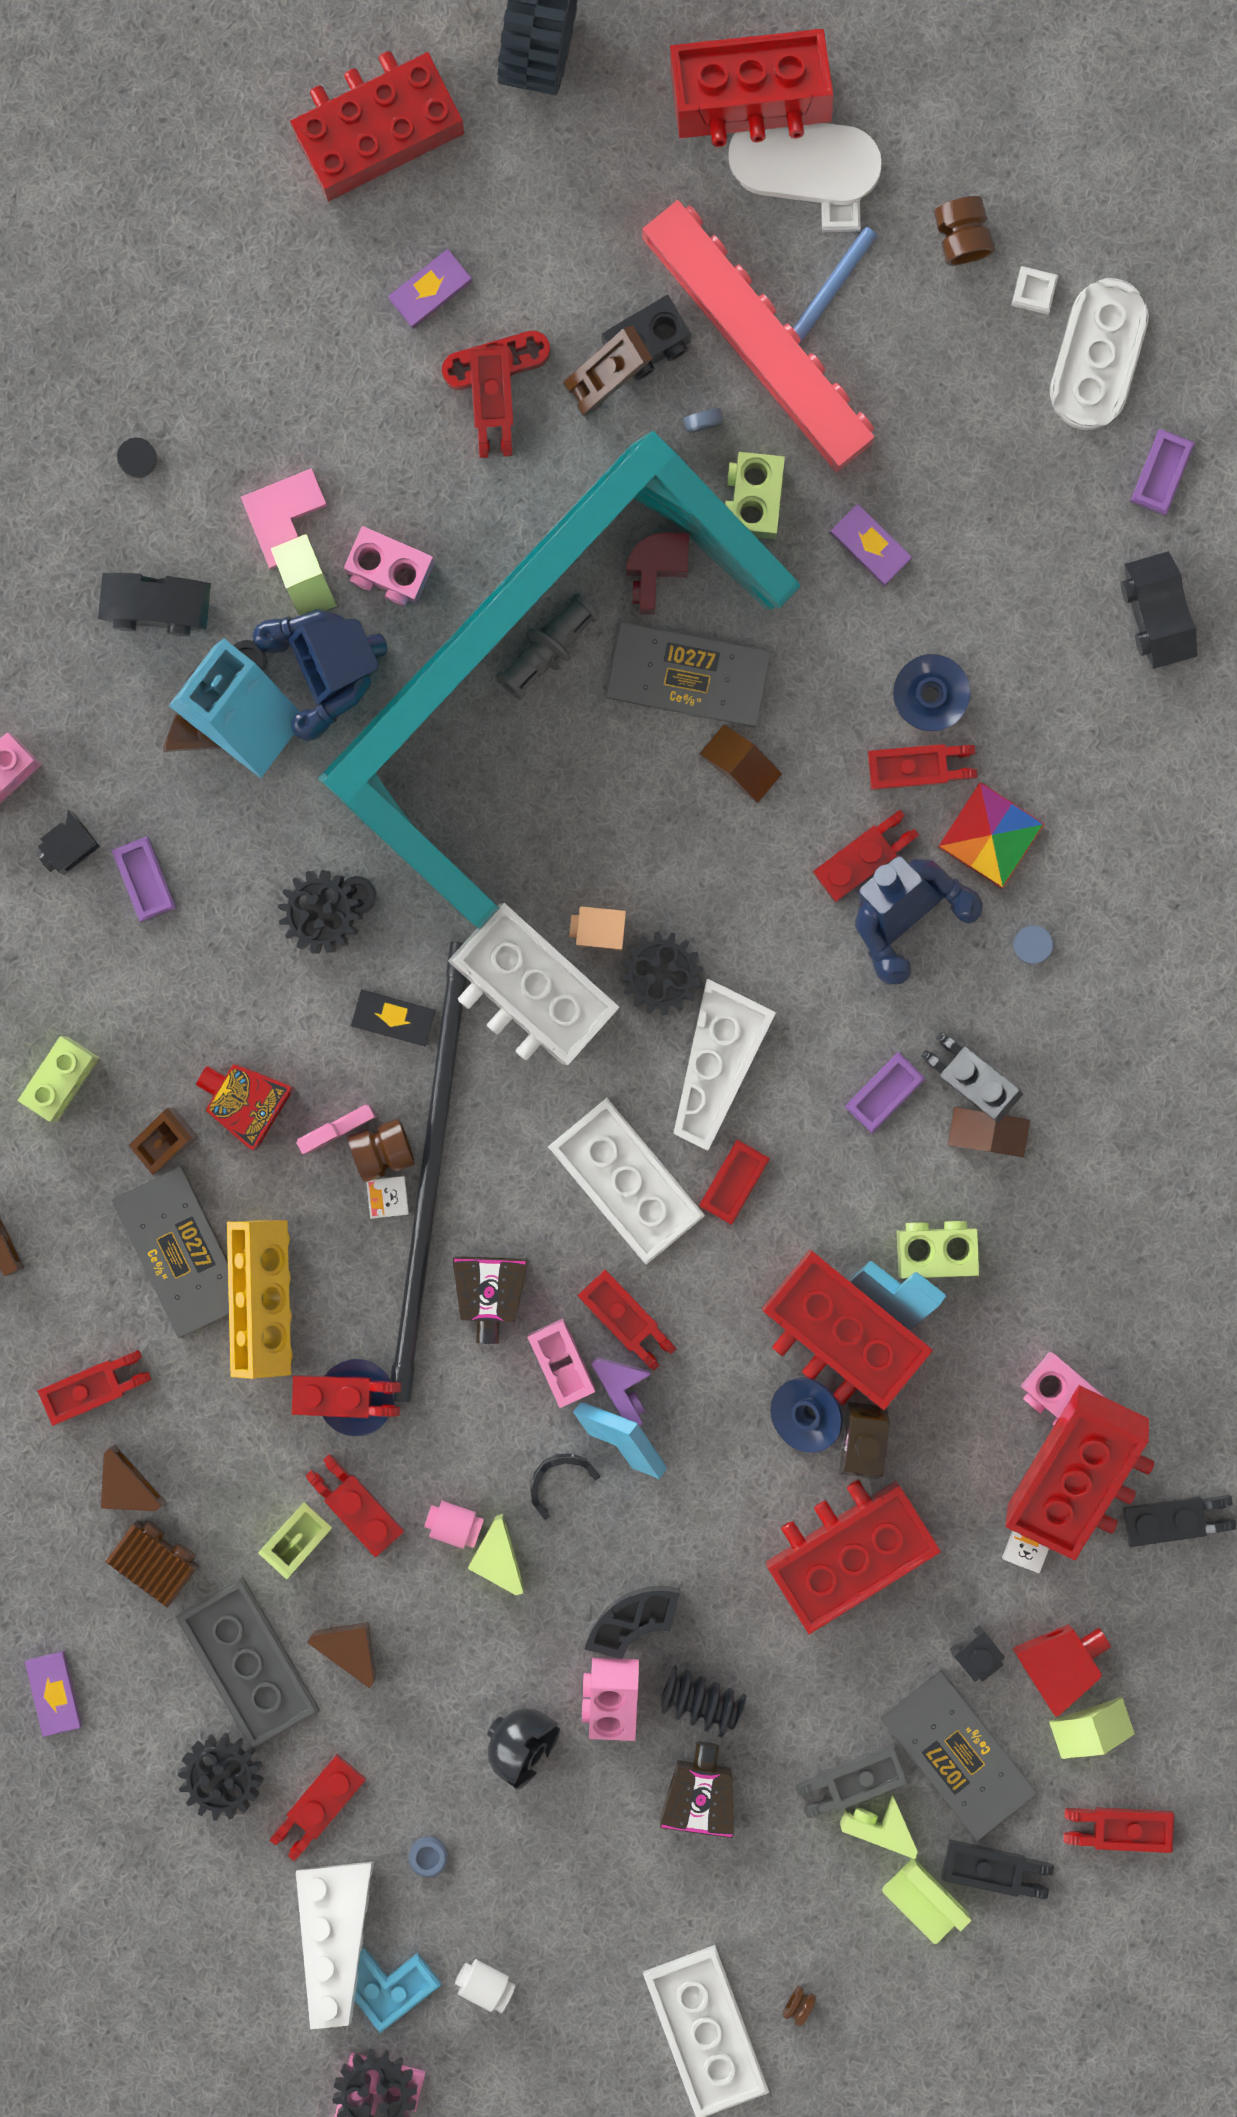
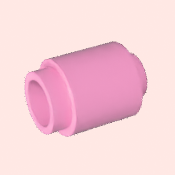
M441 1500L439 1507L431 1506L424 1527L431 1529L430 1538L464 1549V1546L474 1548L484 1519L475 1516L476 1512Z

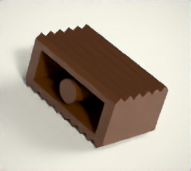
M137 1520L105 1562L168 1608L199 1567L193 1561L196 1556L182 1544L177 1543L174 1547L162 1538L165 1534L164 1531L154 1523L146 1520L142 1524Z

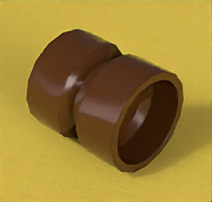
M981 196L958 198L946 202L934 210L938 231L940 234L946 235L941 244L947 265L957 266L978 261L995 252L991 231L989 228L983 227V223L987 220V215Z
M399 1118L378 1125L376 1133L366 1129L348 1136L354 1162L364 1183L385 1176L387 1168L397 1172L415 1165L409 1141Z

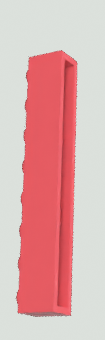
M676 200L642 228V239L833 470L838 473L872 445L875 438L872 434L874 431L873 425L863 413L855 414L847 404L850 401L847 393L838 383L831 385L823 375L825 368L820 360L813 353L807 356L798 345L801 340L796 331L789 324L786 323L783 326L774 316L776 309L771 301L764 294L758 296L749 286L752 280L747 272L739 264L734 267L725 257L728 252L723 243L715 235L709 237L701 228L703 221L694 208L690 205L685 208L679 200Z

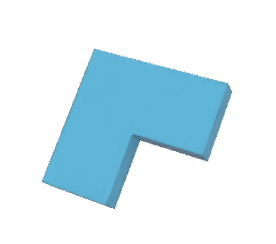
M872 1261L863 1266L850 1281L909 1331L940 1306L946 1297L941 1290L918 1272H914L900 1284Z
M580 1402L574 1410V1415L588 1435L617 1446L631 1468L657 1479L663 1476L667 1470L666 1465L638 1423L585 1402Z
M364 1946L362 1951H360L355 2002L379 2033L383 2032L441 1986V1981L419 1953L415 1954L387 1976Z

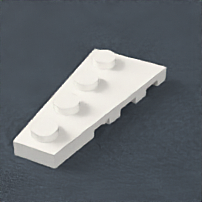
M706 979L673 1134L707 1151L709 1150L776 1012Z
M374 1861L296 1870L310 2029L349 2026L352 2023L359 1973L358 1964L363 1945L364 1921L368 1910L370 1896L368 1893Z

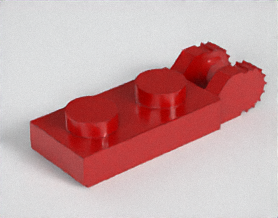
M508 346L469 348L474 427L478 430L479 457L488 458V453L490 452L487 427L501 426L502 438L500 439L503 457L512 456L511 426H513L509 348Z
M945 744L870 750L867 752L870 790L947 784L948 781L978 778L977 769L961 768L959 770L947 771L946 757L965 758L974 755L975 745L945 747Z
M901 810L895 812L877 827L875 825L812 872L834 902H837L873 875L880 866L889 863L897 856L896 853L919 836L914 828L912 831L909 830L904 833L896 843L890 846L881 835L902 821L905 815Z
M606 1269L577 1295L630 1352L633 1350L651 1370L655 1371L660 1365L655 1356L650 1351H646L640 1344L649 1334L658 1341L659 1346L665 1352L672 1354L677 1350L676 1346L657 1327L658 1323Z
M134 1351L114 1361L106 1360L37 1390L51 1425L54 1426L125 1395V1391L152 1380L149 1372H142L131 1377L130 1380L120 1383L115 1369L138 1362L142 1358L140 1351Z
M294 1375L291 1415L356 1418L400 1416V1407L393 1404L371 1405L372 1391L386 1394L401 1392V1382L372 1381V1378Z
M328 1454L323 1461L328 1470L343 1482L338 1488L332 1491L322 1476L313 1470L305 1476L315 1490L325 1498L324 1502L376 1558L405 1530L354 1474L350 1475L333 1455Z
M336 1754L287 1812L286 1816L288 1817L273 1833L269 1841L275 1846L281 1843L287 1836L288 1831L296 1823L306 1833L299 1841L293 1844L287 1855L295 1861L312 1839L316 1840L365 1782L366 1778L341 1756Z
M1095 1807V1810L1065 1808L1064 1818L1070 1821L1094 1822V1834L1081 1833L1079 1831L1064 1833L1063 1842L1067 1844L1094 1846L1097 1850L1173 1853V1811Z

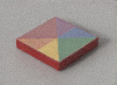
M980 782L937 848L1002 889L1037 837L1044 823Z

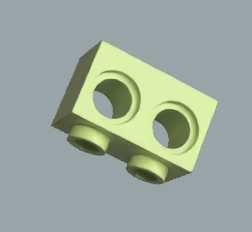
M739 452L737 463H729L727 486L735 487L733 501H725V505L756 538L775 539L778 528L785 456ZM756 468L765 474L766 480L760 485H752L746 481L744 474L748 470ZM745 507H756L761 512L762 518L757 523H747L742 519L740 512Z
M60 1036L18 1101L47 1121L58 1122L99 1060V1057L71 1038Z
M945 1221L944 1229H929V1222L905 1223L906 1230L897 1231L898 1277L901 1279L909 1278L914 1272H918L924 1278L979 1276L977 1229L967 1228V1221ZM957 1237L962 1238L966 1243L965 1254L959 1259H951L947 1253L949 1241ZM916 1239H923L928 1245L927 1255L921 1260H912L908 1254L910 1243Z

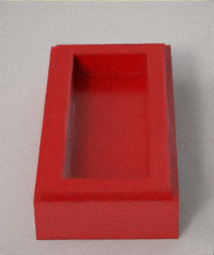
M736 1140L699 1206L732 1225L770 1158L743 1142Z

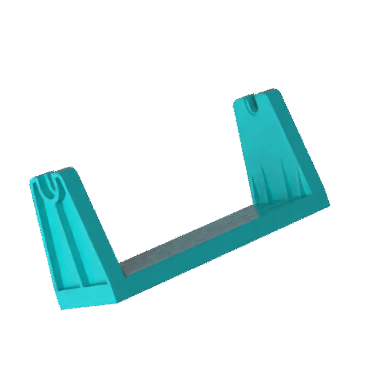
M654 431L635 441L624 451L317 778L478 929L492 917L499 907L412 825L387 791L376 772L634 498L673 522L684 533H689V538L766 610L770 611L775 607L777 609L782 608L801 587L793 575Z

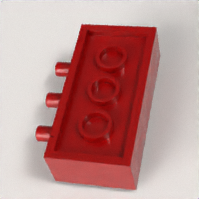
M824 29L670 45V73L679 139L711 135L713 146L722 147L727 144V133L749 131L751 141L760 143L766 138L765 129L788 127L789 136L793 139H798L804 135L803 125L832 122L833 88Z
M386 51L378 58L385 72L384 74L364 83L358 69H350L344 74L350 91L332 100L329 99L324 87L321 85L310 90V96L316 108L290 120L294 135L328 202L465 134L463 120L429 52L399 66L393 53Z
M810 1249L761 1308L765 1314L785 1329L772 1346L778 1354L784 1356L798 1340L815 1354L802 1370L806 1377L815 1380L828 1364L845 1378L833 1393L841 1405H844L858 1389L881 1409L885 1410L933 1351L927 1344Z
M1078 1385L1008 1502L1005 1527L1074 1561L1096 1527L1109 1534L1114 1533L1118 1521L1104 1513L1114 1498L1126 1504L1133 1502L1136 1491L1123 1485L1132 1468L1149 1475L1155 1464L1153 1460L1141 1455L1149 1442V1418Z
M860 1480L853 1481L847 1486V1490L857 1505L839 1516L835 1515L826 1500L818 1503L814 1510L822 1521L823 1526L806 1537L802 1535L794 1521H790L781 1527L791 1546L767 1560L766 1565L809 1635L941 1553L896 1480L869 1496Z

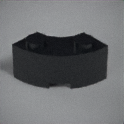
M1167 551L1125 563L1126 580L1121 581V591L1125 602L1131 603L1139 629V633L1135 634L1139 654L1141 656H1148L1153 669L1197 657L1196 627L1186 603L1182 575L1170 552Z
M102 573L98 619L113 622V629L121 631H136V626L168 628L167 634L190 636L191 630L207 629L211 583L171 576L156 579L143 576L140 573Z
M650 1586L621 1596L599 1616L590 1631L585 1650L623 1659L628 1646L640 1635L652 1631H670L680 1588Z

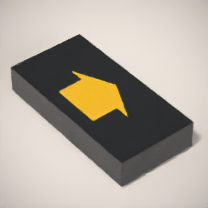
M361 989L351 1026L426 1047L436 1010Z

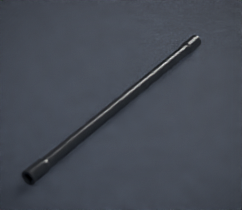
M450 941L448 960L463 943ZM447 962V984L395 1361L392 1365L390 1376L392 1382H401V1392L394 1393V1401L397 1402L411 1401L415 1372L414 1357L463 1008L458 998L465 991L466 981L468 980L449 962Z

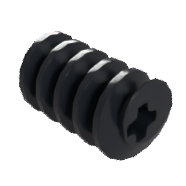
M674 1665L661 1696V1713L665 1714L672 1706H675V1719L680 1720L686 1712H689L691 1726H694L700 1718H704V1731L708 1732L716 1723L719 1725L718 1737L723 1738L729 1730H733L736 1727L744 1709L747 1695L741 1694L734 1702V1690L732 1688H727L720 1696V1684L718 1682H713L706 1690L705 1677L699 1676L691 1684V1671L685 1670L677 1678V1666Z

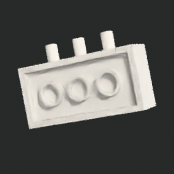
M500 903L497 905L499 909L480 929L477 928L448 960L451 965L471 982L469 987L458 998V1001L467 1009H470L484 993L500 1008L487 1023V1027L498 1035L511 1020H514L529 1034L516 1049V1053L521 1058L528 1060L541 1045L561 1064L569 1065L618 1010L619 1006L505 903Z

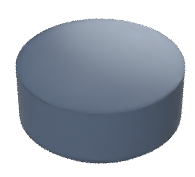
M720 408L706 410L683 418L686 431L689 433L713 428L724 422Z
M1036 925L1024 927L1014 937V953L1024 963L1037 964L1043 962L1052 952L1053 941L1051 935L1043 927Z
M426 1836L416 1840L411 1846L409 1864L416 1874L422 1877H434L441 1873L446 1866L448 1858L447 1849L439 1839Z

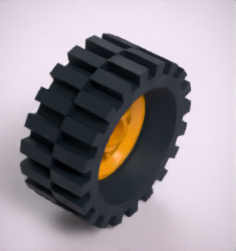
M508 0L498 57L497 75L499 84L554 96L558 94L568 58L578 0Z

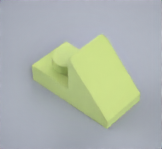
M893 1794L890 1797L881 1823L876 1821L878 1818L876 1814L866 1809L857 1807L855 1812L845 1809L840 1821L842 1832L910 1858H916L918 1851Z

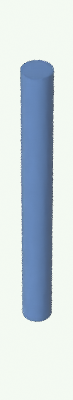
M868 227L863 228L793 327L801 342L877 237V234Z

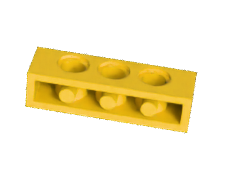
M288 1220L227 1222L231 1377L255 1379L291 1375L293 1353L290 1341L292 1314L289 1301L291 1275L288 1261V1246L290 1243Z

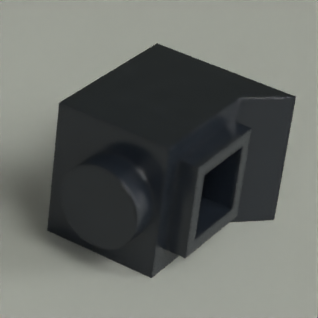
M68 810L66 824L61 822L40 838L43 843L38 846L41 851L36 855L49 872L56 869L58 873L65 875L100 848V845L76 814Z
M978 1625L973 1629L977 1634L976 1638L961 1650L955 1644L950 1648V1651L974 1682L978 1679L983 1682L1003 1666L1001 1661L1005 1657L981 1626Z

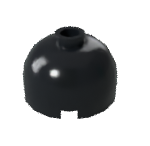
M527 1708L511 1712L505 1718L498 1717L487 1733V1736L491 1738L488 1745V1761L493 1771L517 1790L523 1788L537 1774L532 1768L540 1761L544 1752L548 1758L560 1734V1728L557 1726L559 1724L547 1715L535 1709Z

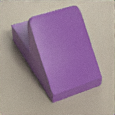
M599 1357L594 1359L591 1364L621 1417L636 1422L639 1426L642 1425L643 1420L640 1414L646 1412L636 1392L634 1391L628 1395L625 1389L651 1375V1372Z

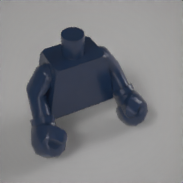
M316 609L294 618L288 616L283 619L264 620L256 625L252 635L254 645L265 653L284 652L291 645L316 705H319L313 710L306 709L297 713L291 721V730L295 736L308 742L319 739L329 726L337 721V717L359 703L371 686L370 676L378 670L376 658L387 653V643L382 634L377 633L366 637L363 627L357 619H344L340 615L321 609Z
M898 856L888 865L880 866L875 871L874 877L860 888L858 893L861 905L855 919V927L870 950L868 955L872 959L877 977L887 985L902 984L910 977V962L903 956L896 954L890 944L944 898L951 904L950 909L960 921L968 924L975 922L981 916L983 902L976 891L962 885L957 879H952L934 861L915 859L908 863L904 858Z

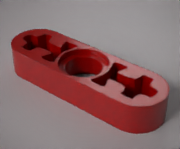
M527 331L472 347H501L515 344L516 352L527 349V342L534 340L536 346L543 345L544 349L539 350L538 358L532 359L530 354L520 355L518 360L521 364L513 366V354L509 348L510 376L539 368L548 361L550 356L549 341L544 334L538 331ZM469 349L447 356L442 364V375L445 383L455 390L471 388V370L465 372V379L458 381L456 375L449 376L448 372L454 370L453 364L456 362H461L463 367L470 366Z

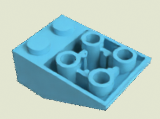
M222 639L213 646L169 705L170 708L260 778L263 777L294 735L291 730V721L300 712L256 663L226 639Z

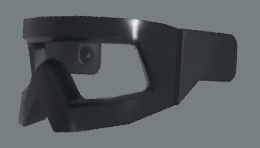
M572 1453L556 1454L545 1459L534 1471L530 1485L531 1503L544 1520L549 1518L550 1514L547 1508H544L539 1501L538 1485L545 1472L554 1466L573 1464L586 1468L589 1476L593 1477L596 1481L601 1476L586 1458Z

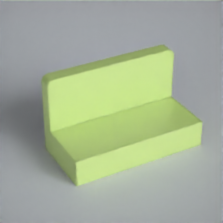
M912 1858L882 1888L883 1893L934 1944H937L954 1926L961 1932L972 1921L968 1911L916 1859Z

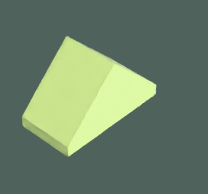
M307 534L271 548L286 589L299 615L316 609L326 611L337 606Z
M304 1502L258 1553L283 1577L288 1579L332 1527Z
M501 1514L494 1518L469 1563L468 1569L514 1595H519L524 1592V1585L504 1514Z
M1122 1697L1049 1721L1062 1759L1104 1755L1135 1734Z

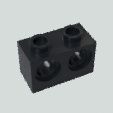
M668 294L601 333V341L605 345L623 328L634 326L653 358L633 376L635 381L651 374L655 370L653 364L665 357L668 361H673L688 351L686 345L691 343V332ZM667 324L675 330V335L670 339L663 340L655 335L654 330L659 325Z

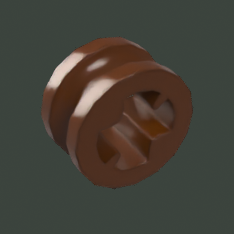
M801 1986L795 1988L782 2014V2017L786 2020L793 2018L795 2025L798 2027L805 2023L816 2001V1995L813 1993L809 1995L804 1994V1988Z

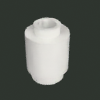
M477 1959L474 1960L472 1965L465 1963L455 1981V1984L460 1987L459 1996L489 2012L496 2010L502 2013L515 1989V1984L508 1981L509 1976Z

